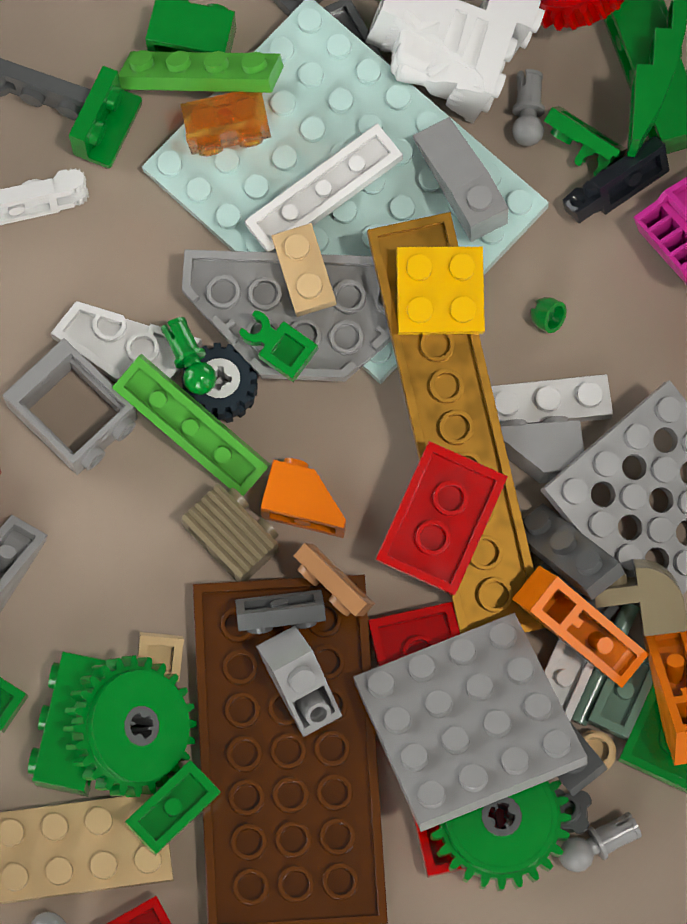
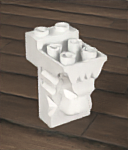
M381 0L365 43L376 46L381 51L392 53L391 72L393 75H396L397 81L425 86L427 91L433 96L447 99L446 106L464 117L465 121L473 124L481 111L488 113L494 98H498L506 79V75L502 74L505 63L510 62L519 47L526 49L532 33H536L540 27L545 10L539 8L541 0H483L479 7L461 0Z

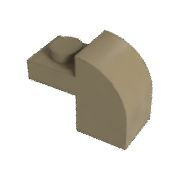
M634 559V577H627V573H625L594 598L596 608L639 603L644 636L687 631L686 609L680 587L674 576L665 567L656 562Z

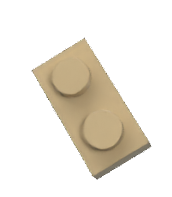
M312 223L271 235L296 317L337 305Z

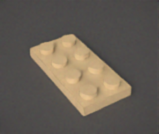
M141 794L140 797L122 796L0 812V904L174 881L170 843L155 856L125 825V821L154 794Z

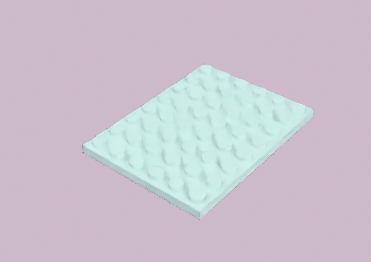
M304 0L254 51L281 54L284 67L272 93L214 92L142 166L144 173L231 251L266 252L247 228L245 220L377 123L403 154V160L313 226L321 254L372 256L367 236L368 229L451 212L458 246H483V274L485 275L549 206V202L451 118L489 172L508 206V224L471 242L413 139L414 134L449 116L415 86L397 81L396 75L392 74L391 66L315 0ZM392 341L362 366L380 384L397 368Z

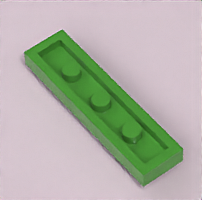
M140 50L130 52L118 75L120 86L123 90L272 93L284 65L280 53H224L221 51L152 52Z
M143 354L136 358L113 385L112 388L228 488L236 489L242 496L247 493L270 466L269 462Z

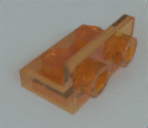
M232 92L180 104L186 129V140L191 155L199 153L201 156H212L222 152L223 148L235 145L245 148L254 147L261 144L263 139L272 138L262 92Z

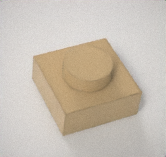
M140 632L137 658L150 657L152 658V664L164 663L166 665L165 674H177L179 676L177 682H179L184 638L177 635Z

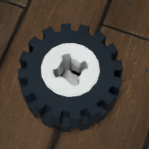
M213 343L214 347L210 349L205 345L201 347L206 351V355L201 362L211 365L215 370L216 377H218L215 387L209 393L196 395L185 387L182 377V389L218 420H226V423L233 422V417H243L246 414V409H251L258 390L257 374L231 344H228L227 347H221V343Z

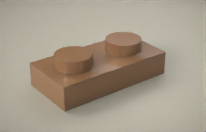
M304 543L293 555L301 563L298 571L314 586L321 583L332 593L328 598L329 601L345 616H348L350 613L354 616H364L375 604L314 544Z

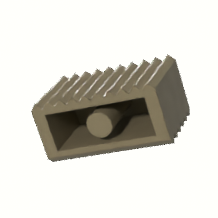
M217 484L182 516L183 527L237 582L247 581L279 552L278 543L275 541L279 535L264 518L261 517L256 521L246 511L249 504L236 489L231 488L227 492L220 484Z

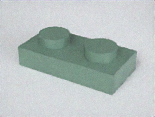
M648 657L623 688L607 677L587 721L589 724L625 741L628 740L653 684Z

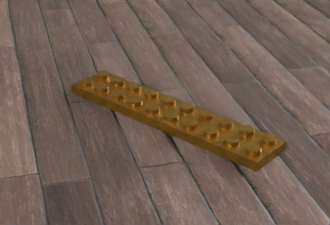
M451 212L368 229L367 236L419 461L428 441H431L508 476L455 596L450 594L460 634L513 613L516 614L524 632L546 628L512 600L532 575L534 568L479 334L398 335L397 247H459Z

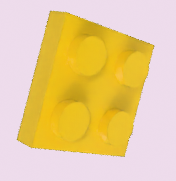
M483 246L397 247L398 335L483 334L485 332Z

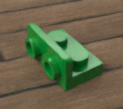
M102 66L69 133L73 155L108 169L113 166L142 106V98L121 88L118 71Z

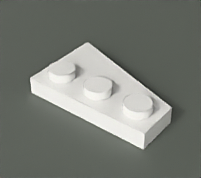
M76 301L51 332L54 340L60 342L65 338L99 372L115 383L140 354H143L173 381L182 371V369H177L174 365L176 358L160 326L154 324L148 326L125 319L124 315ZM194 337L196 343L200 348L202 345V340L200 338Z

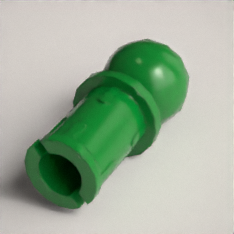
M178 317L168 321V325L164 324L161 327V331L176 358L174 361L175 367L177 369L186 368L183 376L185 387L196 395L209 393L215 387L217 377L211 365L201 362L206 355L205 349L199 348L185 317Z

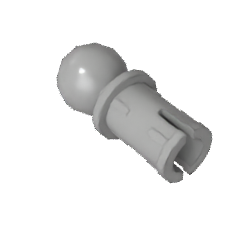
M526 69V78L522 70L517 73V103L513 106V114L519 118L513 124L512 133L517 143L523 146H533L542 139L544 133L543 124L538 118L545 113V107L541 104L543 74L538 70Z
M626 812L624 815L597 829L593 827L588 828L587 831L590 838L586 840L579 837L567 839L561 845V849L564 852L559 859L562 865L569 871H584L591 866L594 855L599 854L603 860L608 859V854L615 851V849L641 838V831L632 815Z

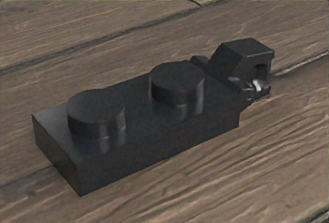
M654 136L642 144L635 157L626 155L611 166L602 169L590 181H587L583 188L576 187L563 199L565 211L579 224L597 212L601 211L605 215L670 171L665 144Z

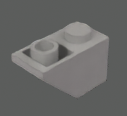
M553 416L544 419L543 423L527 424L526 420L514 419L501 424L508 459L539 484L548 483L584 452L580 420L569 421L566 416Z
M296 626L256 646L272 681L303 737L342 717L313 650Z

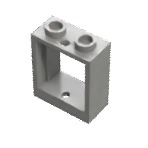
M65 338L2 395L7 407L76 475L85 468L87 470L94 468L105 456L104 450L115 439L121 441L133 431L136 426L134 421L138 418L135 407L112 388L113 385ZM71 370L76 372L117 412L75 454L29 410Z

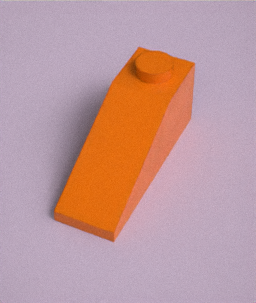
M541 566L536 568L512 598L514 602L621 688H623L649 655V653L558 576Z
M687 631L644 636L643 633L646 652L649 653L647 657L662 727L674 766L687 764Z

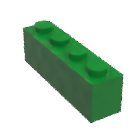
M624 0L619 10H615L604 19L630 91L636 64H649L650 43L655 27L667 28L668 9L664 0ZM682 47L670 88L655 124L648 134L649 139L656 136L665 144L667 154L687 149V69L685 70L681 59Z

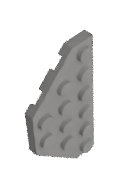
M184 249L183 294L227 342L243 356L244 360L252 366L253 370L261 378L288 379L259 359L258 354L263 349L262 345H248L239 334L241 328L247 330L250 334L260 332L262 325L256 322L252 316L255 310L264 313L268 317L271 328L277 330L284 321L318 345V351L296 380L346 382L392 341L372 256L321 254L337 305L296 317L277 253Z

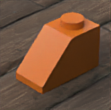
M285 458L284 462L273 459L261 504V517L266 520L344 538L346 519L316 470L308 468L309 465L299 459Z

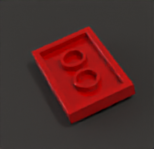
M428 441L375 561L455 596L508 476Z

